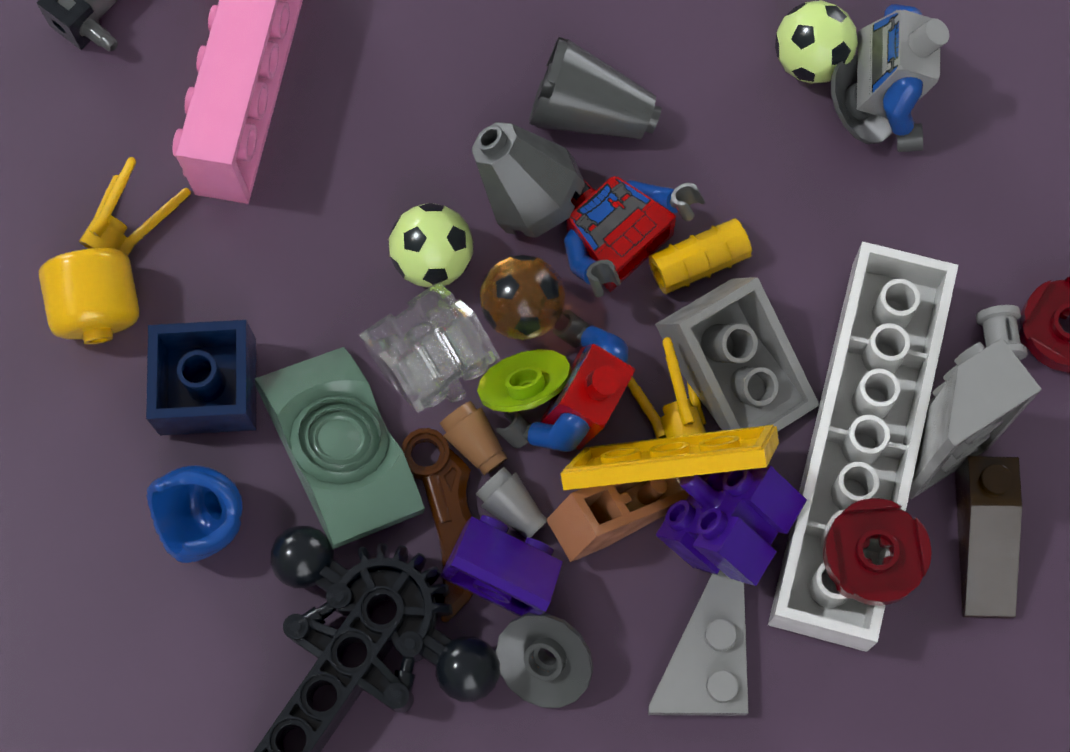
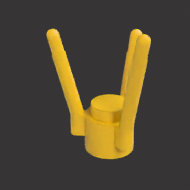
M129 157L119 175L112 177L93 220L79 242L87 249L115 248L129 255L136 243L190 196V189L183 188L131 235L126 237L124 233L128 227L111 214L136 165V159Z
M665 337L662 343L677 401L663 406L664 416L660 418L633 376L627 386L651 422L656 439L665 436L674 437L706 433L704 425L707 423L701 408L700 399L688 382L689 398H687L672 340L669 337Z

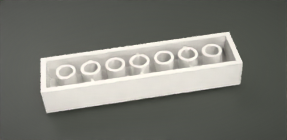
M862 241L852 265L799 493L807 501L790 528L768 621L769 626L865 652L878 642L885 605L864 604L855 599H848L839 593L824 565V538L835 518L851 504L864 499L880 498L891 500L901 505L900 509L906 511L958 270L957 264ZM870 539L869 547L863 550L864 556L871 558L873 564L882 565L883 558L890 556L889 548L880 547L878 539Z

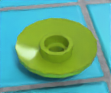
M537 349L524 351L504 358L489 368L480 379L477 392L482 404L493 411L515 412L530 410L546 403L559 394L565 387L572 369L566 356L554 350Z

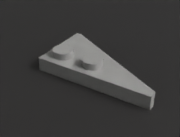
M721 570L718 574L712 573L648 706V715L746 716L748 714L744 582L730 579Z

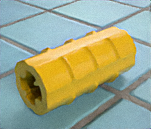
M733 218L720 225H712L710 229L695 236L690 235L688 239L674 245L669 244L667 248L649 255V265L659 288L664 294H668L684 286L689 287L691 283L702 278H710L711 274L725 268H731L732 265L752 256V247L741 223L736 218Z

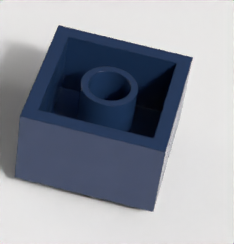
M247 320L148 325L146 419L160 436L256 430V338Z

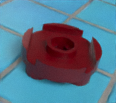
M1067 277L1065 280L1053 282L1050 280L1042 283L1031 294L1021 312L1019 336L1021 344L1026 346L1039 362L1054 370L1070 374V334L1065 332L1059 323V317L1067 319L1070 316V277Z
M871 498L851 504L834 519L824 538L823 560L829 577L835 583L837 590L842 596L868 605H888L902 600L919 586L930 567L932 551L928 533L917 517L913 519L908 512L900 509L901 505L891 500ZM870 539H878L880 547L889 548L890 556L883 558L882 565L873 564L871 558L864 556L863 550L869 547Z

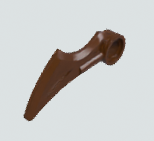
M419 428L409 433L404 439L401 449L413 478L423 481L439 538L442 568L444 569L466 522L472 516L466 496L467 482L471 469L449 448L446 438L440 432L431 428ZM421 442H429L438 448L440 455L435 464L427 467L419 466L411 457L413 448ZM443 579V584H447L450 593L442 598L441 603H448L453 607L452 615L441 617V621L446 623L465 606L474 594Z

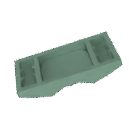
M345 347L255 378V386L332 549L424 513L425 507L403 450L389 433L379 413L369 382Z

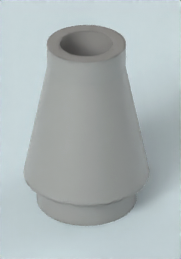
M505 467L501 468L476 493L484 502L481 505L483 509L519 532L525 539L527 537L531 538L547 522V518L541 513L518 474L515 472L512 475Z

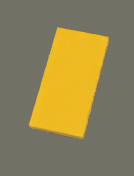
M765 425L585 447L560 473L563 490L765 468L768 466L779 444L777 426Z

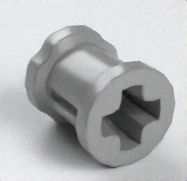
M998 305L983 309L976 314V321L978 325L983 326L986 347L1003 338L1016 357L1022 360L1026 358L1028 352L1027 347L1020 342L1017 320L1021 317L1018 306Z

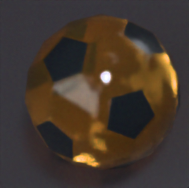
M517 255L508 257L495 264L485 275L480 288V304L485 320L496 332L510 339L525 341L544 335L556 325L561 318L565 306V291L561 277L551 265L538 257Z

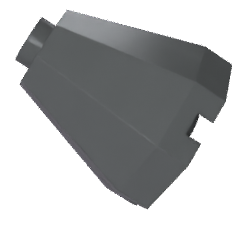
M495 122L479 133L471 150L496 222L506 233L516 235L515 230L522 231L525 236L537 238L570 218L575 207L571 199L575 191L581 195L585 182L574 157L566 148L511 123Z

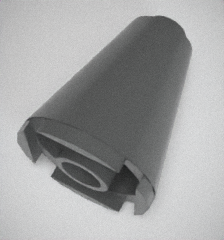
M558 37L546 65L548 68L543 80L540 82L530 114L529 124L537 128L641 139L645 132L652 134L657 126L662 109L655 105L656 95L571 40Z

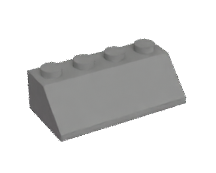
M1003 338L986 348L981 342H978L961 353L954 360L957 365L943 376L945 382L932 392L935 397L929 400L909 493L910 499L918 496L956 471L968 456H979L990 449L1042 390Z

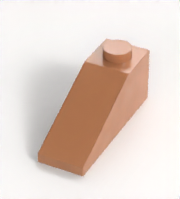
M681 477L583 488L572 492L546 520L569 561L573 562L608 547L665 516L674 503L686 500L689 494L680 486Z

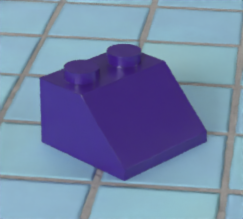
M482 515L480 520L471 516L466 522L440 577L515 615L523 616L527 613L541 615L545 613L551 602L563 561L553 557L554 550L539 540L527 537L525 542L507 534L509 527L497 519Z

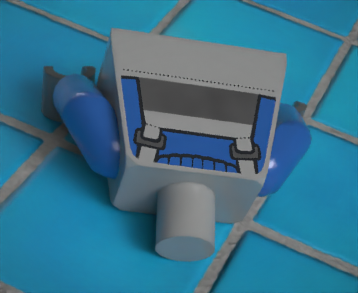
M892 4L886 8L883 18L858 31L857 110L888 119L892 132L897 135L898 152L923 151L922 123L914 124L911 111L917 101L937 84L939 80L940 47L948 42L949 30L941 20L923 16L922 12L915 7Z

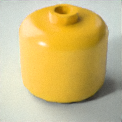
M115 248L76 250L50 258L40 267L39 279L47 321L51 332L55 336L64 339H83L84 344H99L112 340L113 333L123 331L137 322L139 318V305L130 259L125 252Z

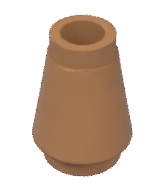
M471 401L458 407L440 422L441 427L446 432L443 437L477 469L479 468L484 476L508 459L502 451L503 449L482 407L477 409Z

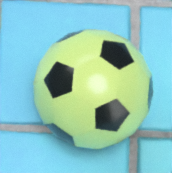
M822 0L802 3L793 8L779 25L775 40L778 60L787 73L800 81L810 84L829 82L836 65L841 61L844 64H848L856 53L858 44L856 27L848 13L834 4Z
M427 203L409 209L394 223L389 236L390 257L394 267L405 280L417 286L437 288L449 285L458 279L469 267L473 255V239L468 224L458 212L443 205Z

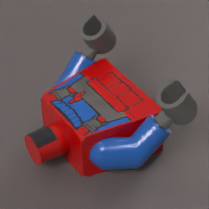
M613 176L595 190L584 180L585 186L581 195L575 191L571 199L575 207L570 218L567 219V235L564 239L571 272L591 285L594 295L598 298L604 295L602 284L609 292L613 291L647 260L649 255L653 254L674 235L676 216L673 213L679 212L685 221H690L694 218L695 214L690 205L693 203H705L698 187L694 183L688 182L672 189L632 180L626 182L618 176Z
M570 310L563 311L562 314L570 321L566 328L561 331L553 328V333L572 347L583 346L571 365L572 371L565 387L559 394L553 397L540 422H534L531 425L518 411L505 412L504 416L511 424L503 429L496 428V431L514 448H521L529 442L532 446L564 452L582 449L604 428L635 372V368L627 364L629 351L625 341L612 333L593 325L590 326Z

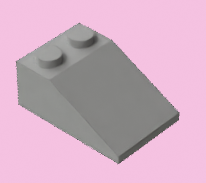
M758 277L732 278L655 324L662 339L665 337L671 338L681 374L722 431L773 425L777 426L778 432L820 405Z

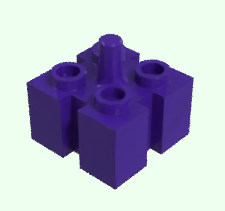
M770 465L765 468L681 477L680 486L689 496L686 500L677 501L669 508L656 536L691 567L713 574H718L721 570L730 579L756 586L777 552L771 547L772 542L778 532L784 534L789 532L807 499Z

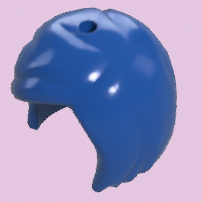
M204 466L181 467L155 479L147 488L146 497L155 531L159 535V540L163 543L167 553L178 562H196L212 556L232 542L240 530L243 511L240 491L230 478L217 470Z

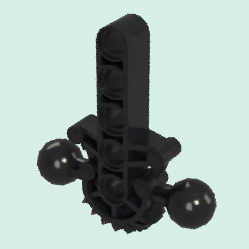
M311 526L289 528L276 538L271 550L270 563L275 576L283 584L293 588H309L317 585L326 591L327 602L318 609L314 606L303 615L292 614L288 616L283 623V631L288 638L314 655L318 660L254 752H285L283 739L294 728H302L307 737L306 745L301 752H321L363 690L395 712L404 713L408 711L414 703V697L411 692L415 675L412 674L414 663L423 658L436 666L435 676L440 688L449 697L460 702H474L486 697L495 688L500 676V661L496 651L486 641L477 637H459L452 640L436 629L437 618L452 615L453 607L448 603H437L438 600L446 597L450 590L447 584L431 586L441 575L436 566L428 568L421 573L426 563V558L423 554L418 553L409 563H406L408 559V549L406 546L399 545L394 557L390 558L388 546L385 543H379L377 558L372 559L366 547H360L358 549V556L361 562L348 570L333 560L334 550L327 536L321 530ZM390 600L396 603V615L389 623L376 624L372 621L373 608L379 602ZM335 611L343 616H348L339 630L324 625L326 623L324 619ZM355 642L365 644L367 648L365 661L355 668L344 666L342 657L345 648ZM393 646H395L400 655H403L400 670H396L395 674L383 663V660ZM324 685H333L337 691V700L334 706L327 711L318 712L313 705L315 692Z

